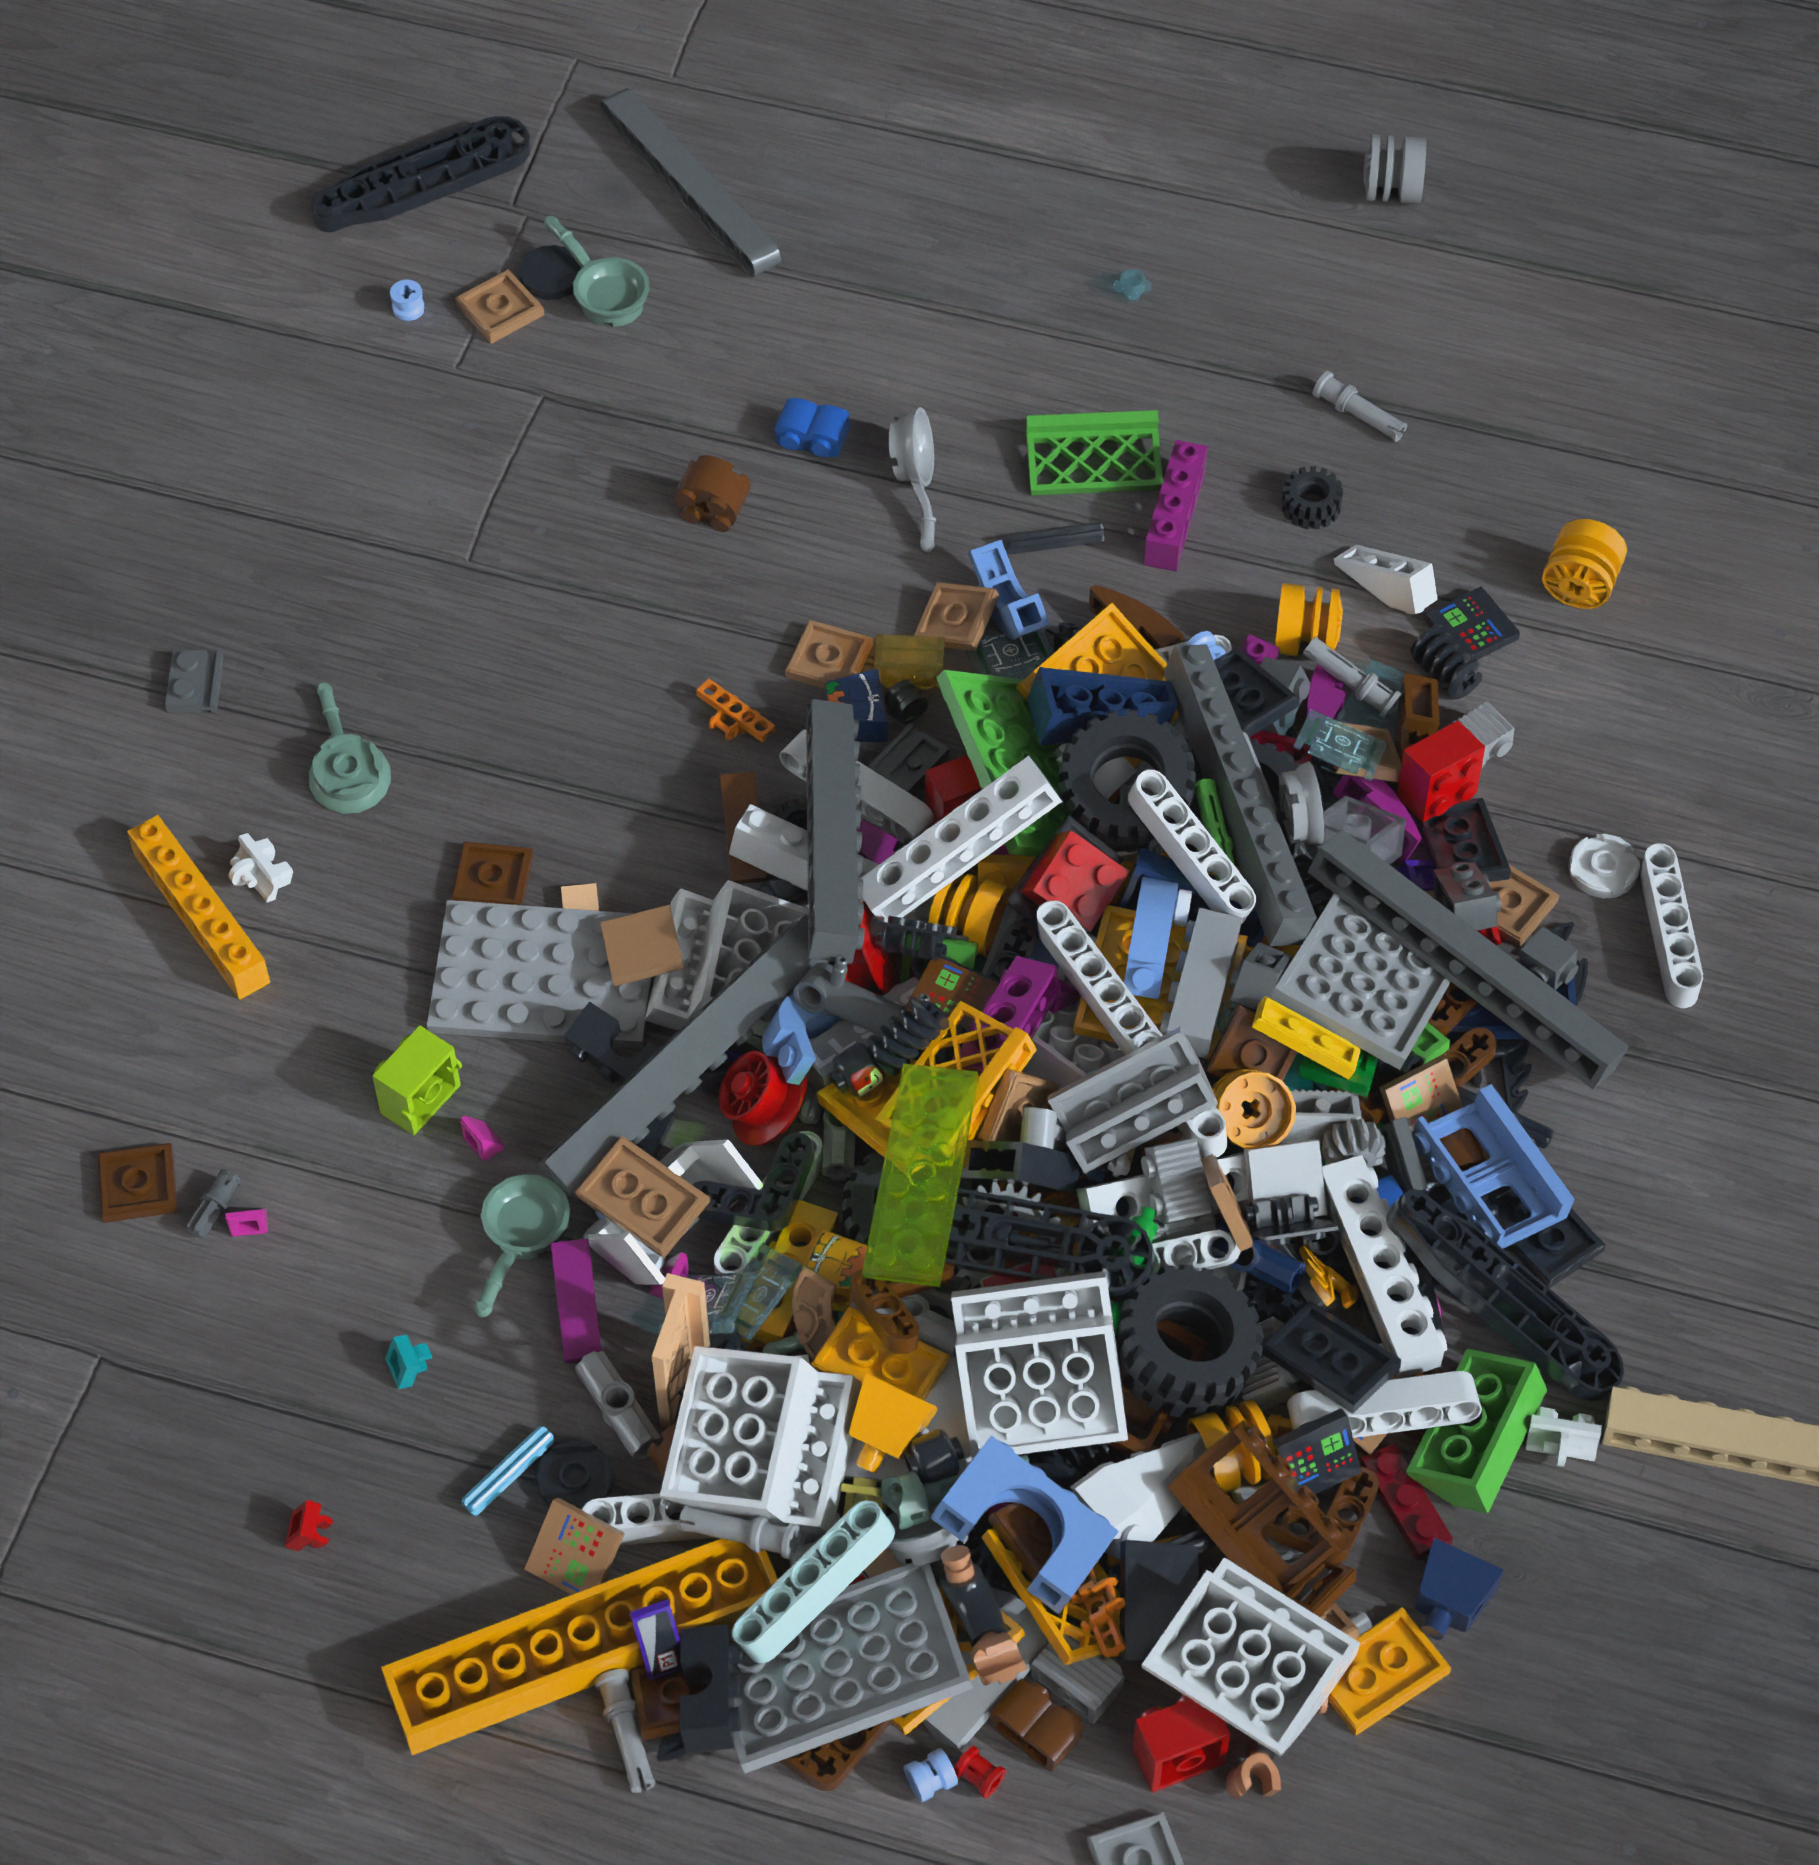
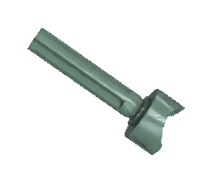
M1026 1455L1020 1456L1022 1459L1029 1463V1459ZM913 1471L882 1480V1501L899 1517V1530L926 1523L929 1519L928 1506L939 1504L961 1474L924 1484L921 1483L919 1477Z

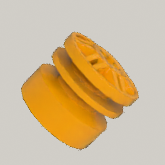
M1576 519L1567 522L1560 529L1553 552L1550 554L1548 563L1543 570L1542 581L1545 589L1553 598L1565 605L1578 609H1593L1604 605L1610 598L1617 575L1620 573L1626 558L1627 546L1624 539L1615 529L1599 521Z
M1282 583L1275 646L1280 648L1279 654L1296 656L1301 641L1308 642L1309 645L1315 636L1328 647L1335 650L1340 640L1343 614L1340 589L1331 588L1330 602L1322 603L1323 587H1318L1313 602L1306 601L1304 585Z
M962 874L935 893L928 923L956 927V935L961 936L963 934V936L969 937L968 941L978 943L977 955L987 958L1007 905L1004 900L1011 892V887L991 880H985L976 893V875L967 874L964 877Z
M1239 1069L1226 1073L1212 1088L1218 1102L1216 1108L1222 1114L1226 1123L1227 1142L1244 1149L1277 1145L1288 1136L1295 1122L1296 1105L1292 1092L1282 1080L1266 1072ZM1243 1101L1251 1103L1250 1107L1253 1110L1251 1116L1243 1114L1244 1109L1241 1106Z
M1248 1399L1240 1402L1239 1410L1236 1406H1227L1224 1411L1225 1425L1214 1412L1191 1418L1187 1422V1435L1199 1432L1208 1449L1244 1420L1249 1427L1254 1425L1263 1433L1267 1440L1266 1447L1276 1457L1272 1442L1274 1439L1273 1434L1261 1409L1254 1400ZM1242 1442L1213 1465V1471L1210 1473L1226 1493L1239 1490L1241 1486L1240 1471L1250 1484L1259 1483L1261 1476L1267 1480L1272 1478Z

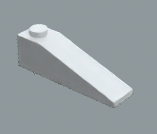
M1199 1432L1164 1443L1161 1448L1147 1453L1140 1451L1131 1454V1458L1117 1463L1110 1461L1101 1464L1071 1486L1073 1494L1081 1503L1093 1512L1104 1516L1113 1527L1119 1530L1104 1551L1105 1553L1120 1560L1121 1541L1152 1542L1182 1508L1183 1505L1167 1486L1173 1477L1207 1450Z

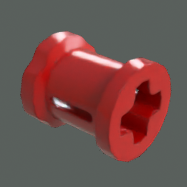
M973 1745L960 1757L954 1767V1771L958 1779L961 1777L965 1778L980 1790V1796L987 1799L1001 1784L1007 1770L1002 1766L995 1767L979 1754L980 1749Z

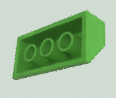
M1466 1349L1456 1371H1465L1472 1375L1482 1408L1481 1414L1470 1422L1427 1428L1406 1472L1409 1477L1451 1505L1488 1514L1529 1429L1531 1416L1536 1414L1547 1388L1535 1362Z

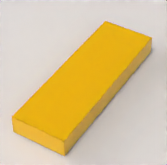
M1266 996L1263 997L1258 1004L1252 1027L1346 1079H1350L1356 1070L1361 1048Z

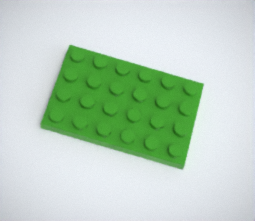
M943 670L936 679L981 788L983 789L1014 765L1030 756L1060 798V767L1055 761L1058 757L1053 752L1062 744L1039 745L1028 701L1015 688L1024 679ZM1062 802L1004 843L1009 854L1037 856L1066 817L1062 809Z

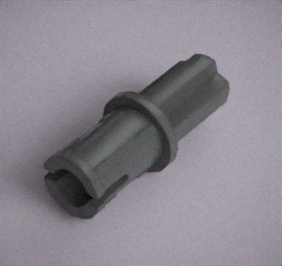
M220 1170L209 1191L200 1196V1205L186 1227L191 1236L201 1239L205 1238L219 1215L226 1213V1204L236 1188L241 1184V1180L236 1174H234L228 1185H225L224 1183L231 1171Z

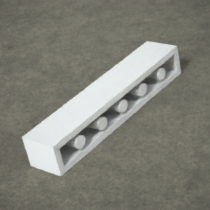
M750 804L735 827L729 854L808 891L807 830ZM863 857L861 875L858 879L862 878L879 864ZM935 894L902 918L928 922ZM861 897V900L858 901V903L864 901L863 897Z

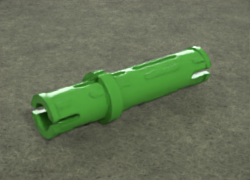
M1213 779L1199 780L1195 783L1194 792L1203 826L1235 866L1232 854L1234 843L1233 839L1227 834L1216 790V782ZM1215 874V879L1220 881L1219 877Z

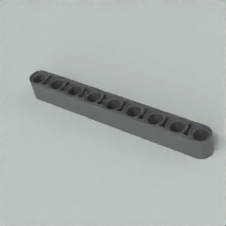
M625 88L599 102L601 114L607 124L750 277H755L781 262L780 252L773 240L632 90Z

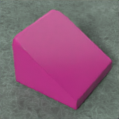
M466 1115L461 1117L463 1138L481 1160L487 1161L505 1149L503 1141L486 1122Z
M266 1208L225 1213L230 1236L232 1237L268 1232Z
M681 1252L665 1261L661 1268L663 1270V1277L665 1278L666 1274L669 1273L687 1278L689 1268L688 1258L685 1253ZM663 1283L661 1285H652L649 1291L650 1294L664 1299Z

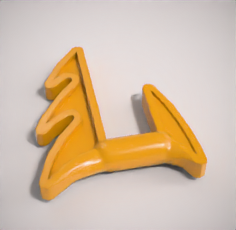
M1303 1245L1298 1250L1304 1261L1303 1263L1306 1264L1305 1271L1311 1278L1310 1283L1324 1304L1329 1306L1335 1300L1334 1290L1340 1293L1343 1307L1349 1309L1358 1299L1356 1285H1351L1334 1269L1325 1265L1306 1245Z

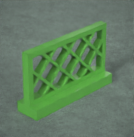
M1158 410L1026 416L1025 435L1031 496L1161 490L1163 478L1158 432ZM1137 439H1152V447L1145 454H1142L1132 444ZM1105 440H1113L1121 447L1110 456L1099 446ZM1071 442H1081L1088 448L1077 457L1066 447ZM1034 443H1048L1055 450L1045 459L1035 451ZM1125 451H1128L1138 459L1129 470L1117 461ZM1093 452L1106 461L1096 471L1083 462ZM1060 453L1073 462L1064 472H1061L1051 464ZM1144 464L1154 472L1155 480H1141L1134 473ZM1110 466L1123 474L1118 481H1108L1101 475ZM1079 467L1090 477L1084 483H1075L1068 476ZM1045 468L1057 477L1052 484L1037 485V476Z

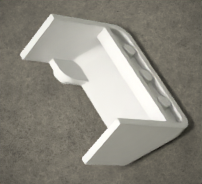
M729 1140L685 1142L670 1151L660 1161V1163L691 1185L699 1181H711L756 1190L763 1186L762 1182ZM738 1200L734 1201L729 1208L734 1206L738 1202ZM606 1217L598 1219L584 1234L583 1238L589 1239V1246L633 1283L661 1285L664 1282L665 1278L662 1275L663 1270L661 1268L665 1260ZM696 1218L695 1221L691 1224V1226L687 1229V1231H688L700 1218Z

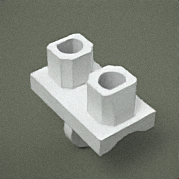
M248 833L240 835L238 837L240 843L239 851L230 861L233 867L229 872V879L236 886L247 884L249 888L255 887L266 903L276 900L278 888L290 884L293 874L292 868L286 861L276 864L271 863L274 860L275 850L268 838L254 841Z
M1540 1407L1536 1415L1532 1414L1526 1450L1557 1455L1556 1466L1560 1467L1565 1466L1566 1457L1595 1461L1601 1435V1425H1595L1592 1415L1579 1413L1573 1416V1420L1570 1421L1558 1419V1413L1554 1409Z

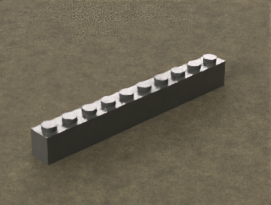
M1175 645L1163 675L1166 681H1171L1178 703L1177 711L1204 779H1213L1216 782V790L1227 834L1233 839L1234 843L1232 851L1243 878L1256 895L1254 908L1269 946L1302 945L1316 919V915L1208 645Z
M812 699L806 723L808 958L835 962L836 958L843 956L847 959V963L852 964L855 950H862L865 934L864 928L859 927L863 920L864 904L858 903L863 892V880L858 879L861 875L863 857L857 855L861 849L862 832H856V830H859L861 822V809H856L860 801L861 787L855 786L858 784L860 775V764L855 763L858 760L860 742L854 741L858 735L859 719H854L853 704Z
M1344 830L1331 838L1318 850L1308 870L1309 874L1594 1090L1615 1071L1629 1048L1626 1043Z
M807 914L796 918L537 1164L562 1189L567 1197L575 1195L576 1190L621 1135L633 1144H638L650 1132L646 1126L656 1117L661 1121L669 1115L676 1107L673 1101L682 1092L687 1096L702 1083L699 1076L708 1067L711 1071L715 1070L728 1058L725 1051L732 1044L735 1043L737 1046H740L754 1033L750 1028L759 1019L763 1022L769 1019L779 1008L776 1002L785 994L787 996L793 994L796 985L813 965L829 962L808 958Z

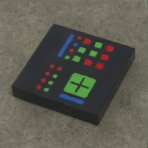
M1482 586L1425 614V622L1430 628L1435 625H1441L1443 628L1442 635L1449 633L1452 637L1451 643L1458 642L1461 645L1460 652L1467 651L1470 654L1469 661L1478 660L1519 640L1520 631Z
M1342 1408L1272 1440L1276 1456H1282L1292 1468L1293 1474L1291 1476L1301 1487L1303 1485L1307 1486L1314 1494L1362 1473L1348 1415Z

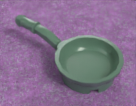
M548 216L544 220L545 228L559 239V243L564 244L581 267L573 282L574 296L587 319L596 325L604 326V322L612 323L613 327H620L633 322L640 316L643 304L650 291L649 277L643 268L631 260L618 257L590 261L584 249L572 236V232L563 227L556 217Z
M322 682L317 686V695L320 697L323 708L322 714L326 717L333 738L326 740L320 746L321 750L313 758L308 773L309 788L316 801L328 810L342 814L360 813L375 806L386 795L391 783L390 764L383 752L371 741L362 740L359 735L343 733L338 715L339 708L336 707L332 693L333 688L329 683Z
M522 1174L510 1177L493 1187L483 1201L481 1220L484 1231L502 1251V1255L494 1265L489 1278L485 1279L483 1291L479 1300L475 1303V1313L477 1316L486 1317L492 1312L499 1290L502 1289V1282L515 1259L531 1260L539 1258L538 1254L546 1250L547 1254L552 1251L551 1243L560 1242L563 1238V1233L568 1226L570 1207L566 1194L555 1182L539 1175Z

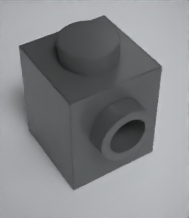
M1542 927L1521 949L1520 964L1554 990H1557L1563 982L1565 984L1569 983L1577 973L1578 949L1545 927Z

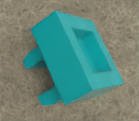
M407 1334L393 1337L385 1356V1361L397 1388L412 1387L417 1373L427 1370L428 1366L425 1360L431 1359L432 1354L425 1343L412 1347Z

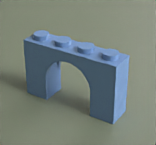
M991 1435L942 1499L930 1518L963 1541L983 1513L993 1505L1003 1502H1015L1033 1509L1043 1518L1050 1530L1052 1551L1048 1561L1027 1588V1591L1059 1614L1119 1530L1113 1527L1104 1516L1093 1512L1081 1503L1072 1492L1062 1489L1050 1480L1040 1468L1030 1465L1018 1456L1008 1444L998 1441Z

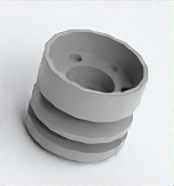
M1371 135L1370 144L1365 152L1363 172L1366 200L1375 201L1377 187H1382V201L1387 202L1391 188H1398L1400 203L1421 204L1426 162V138L1405 136L1401 150H1395L1392 135H1387L1386 149H1380V135Z

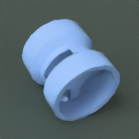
M941 1748L929 1753L927 1759L922 1762L913 1761L903 1766L906 1779L920 1802L932 1798L934 1792L940 1788L948 1790L958 1784L952 1764Z

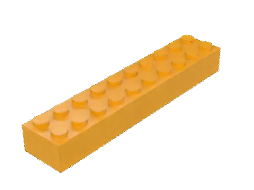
M721 1538L382 1666L385 1684L411 1755L594 1686V1679L605 1672L625 1669L629 1673L631 1669L644 1667L640 1647L631 1621L630 1612L668 1599L680 1641L681 1629L728 1624L731 1630L736 1621L778 1581V1578L766 1550H762L759 1553L753 1552L748 1548L747 1544Z

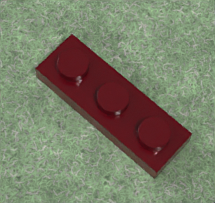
M1396 1443L1361 1459V1467L1368 1468L1377 1475L1379 1480L1377 1494L1417 1560L1429 1556L1434 1538L1452 1545V1535L1421 1484L1408 1476L1406 1471L1409 1465Z

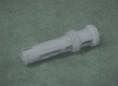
M1326 371L1318 379L1313 389L1314 397L1326 399L1334 404L1335 409L1340 413L1350 412L1395 442L1399 441L1403 436L1398 431L1402 430L1405 432L1407 424L1359 396L1358 391L1353 385L1346 386L1333 378L1334 374L1330 371Z
M1316 636L1303 652L1304 656L1317 663L1325 671L1352 689L1357 700H1364L1380 711L1379 716L1383 719L1402 695L1401 692H1393L1378 681L1376 674H1366Z
M685 1506L680 1515V1519L686 1520V1522H679L681 1531H690L744 1543L753 1552L759 1553L762 1550L781 1553L785 1559H792L799 1545L800 1527L798 1524L790 1523L788 1526L770 1523L765 1517L754 1518L751 1521L696 1509L691 1506Z
M615 1669L597 1676L594 1679V1686L602 1694L605 1705L603 1717L609 1724L613 1725L630 1784V1791L632 1793H640L642 1790L639 1775L642 1776L646 1791L653 1788L656 1782L652 1776L635 1719L638 1712L636 1701L631 1699L627 1681L630 1678L629 1673L625 1669Z

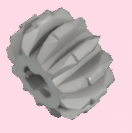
M1360 1118L1355 1122H1350L1347 1119L1344 1124H1333V1130L1324 1132L1323 1148H1321L1326 1165L1362 1155L1367 1167L1372 1166L1374 1169V1166L1383 1163L1384 1148L1386 1146L1384 1137L1381 1135L1380 1130L1377 1129L1375 1122L1365 1123L1363 1118Z

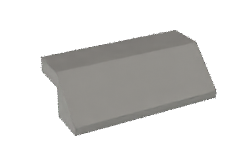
M1181 1027L1048 1095V1102L1053 1111L1058 1112L1057 1118L1066 1131V1143L1084 1173L1218 1105L1202 1065Z
M993 1587L991 1588L1000 1610L1024 1630L1026 1636L1016 1644L1027 1670L1016 1674V1679L1003 1684H999L997 1681L986 1686L982 1684L977 1675L971 1680L974 1689L951 1697L922 1721L936 1742L960 1751L989 1719L994 1708L1020 1678L1023 1679L1032 1669L1034 1659L1049 1644V1640L1024 1602L1012 1593ZM960 1630L959 1642H968L965 1631ZM962 1651L964 1663H972L971 1652Z

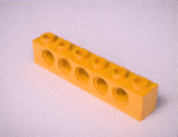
M159 815L128 830L127 833L134 856L237 998L241 1000L269 984L270 979L265 959Z

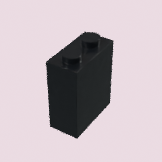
M966 1140L962 1178L991 1185L993 1182H997L998 1186L1004 1188L1010 1183L1013 1184L1014 1190L1017 1191L1027 1186V1192L1077 1194L1076 1189H1078L1080 1165L1073 1154L1025 1142Z

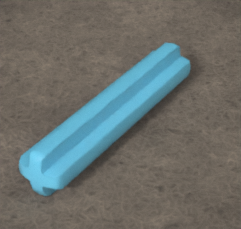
M538 1426L462 1498L464 1508L473 1516L480 1514L554 1443L552 1433L544 1426Z

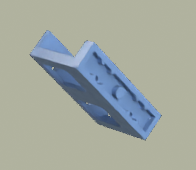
M1492 1084L1480 1089L1475 1102L1431 1123H1427L1423 1116L1417 1119L1412 1133L1416 1151L1420 1155H1424L1432 1166L1437 1181L1444 1184L1451 1193L1456 1208L1461 1213H1465L1472 1224L1477 1226L1501 1248L1514 1244L1567 1218L1575 1200ZM1467 1128L1472 1131L1485 1149L1489 1159L1462 1172L1439 1139L1460 1129ZM1502 1186H1510L1528 1209L1531 1217L1503 1230L1481 1199V1196Z

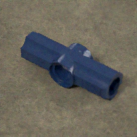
M1215 1219L1216 1230L1231 1233L1227 1224ZM1224 1237L1217 1239L1213 1243L1212 1252L1215 1257L1220 1259L1228 1253L1229 1244ZM1252 1237L1253 1244L1251 1248L1254 1252L1252 1262L1250 1264L1247 1262L1245 1249L1240 1252L1238 1259L1230 1264V1266L1236 1271L1247 1272L1289 1294H1293L1302 1284L1306 1274V1264L1267 1245L1265 1240H1255Z

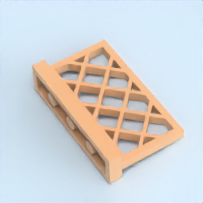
M669 1273L666 1274L662 1285L666 1317L652 1354L660 1428L664 1429L674 1424L683 1398L678 1393L686 1384L694 1347L710 1348L704 1282Z

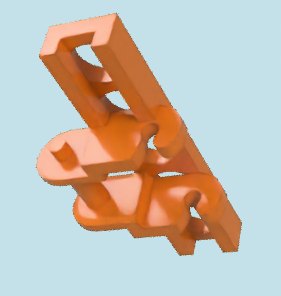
M707 679L696 689L697 696L717 710V714L710 718L709 728L715 729L718 727L726 733V740L729 741L735 738L738 733L743 735L748 732L763 743L766 741V736L776 731L775 725L760 715V712L747 706L736 695L729 693L711 679ZM708 688L711 691H713L714 694L708 695L704 692V690ZM721 697L725 701L720 704L717 702V698ZM733 705L742 707V710L738 713L731 712ZM726 715L736 721L731 727L723 723ZM759 724L766 730L758 731L755 729V726Z
M1093 1567L1088 1574L1090 1580L1086 1583H1081L1077 1589L1079 1595L1077 1596L1074 1593L1070 1600L1074 1604L1084 1602L1091 1623L1083 1621L1080 1623L1081 1628L1085 1632L1094 1631L1102 1654L1106 1658H1110L1126 1649L1113 1613L1119 1612L1126 1605V1601L1124 1598L1117 1597L1114 1589L1118 1583L1117 1579L1105 1577L1100 1581ZM1106 1592H1107V1595H1108L1109 1600H1110L1109 1602H1108V1600H1107V1598H1106V1595H1105ZM1104 1603V1605L1098 1607L1099 1611L1093 1614L1095 1605ZM1108 1623L1110 1629L1107 1632H1101L1100 1626ZM1113 1636L1116 1646L1108 1649L1106 1642Z

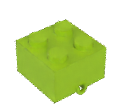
M421 1025L412 1034L406 1035L389 1059H385L378 1064L372 1076L380 1114L415 1136L461 1086L458 1070L462 1068V1063L456 1058L454 1047Z

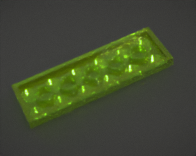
M903 1064L862 1271L864 1278L940 1287L979 1082L977 1071Z

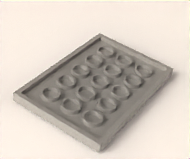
M1334 893L1274 988L1271 999L1400 1070L1451 981Z
M447 900L427 1021L428 1031L440 1034L565 1043V1033L590 1001L619 1021L621 1032L613 1041L612 1046L643 1048L647 1022L645 1017L651 992L652 977L614 986L600 922L634 913Z
M909 1563L847 1586L769 1662L756 1663L752 1661L740 1647L741 1663L734 1664V1673H739L741 1697L734 1698V1707H739L741 1732H734V1744L741 1767L746 1774L974 1689L930 1563L917 1566ZM731 1629V1630H730L731 1637H732V1640H734V1638H733V1633H732V1630H733V1629Z

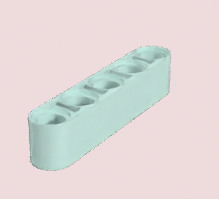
M865 1500L853 1506L736 1621L732 1630L733 1638L752 1661L765 1663L775 1658L890 1545L894 1539L895 1528L877 1503Z

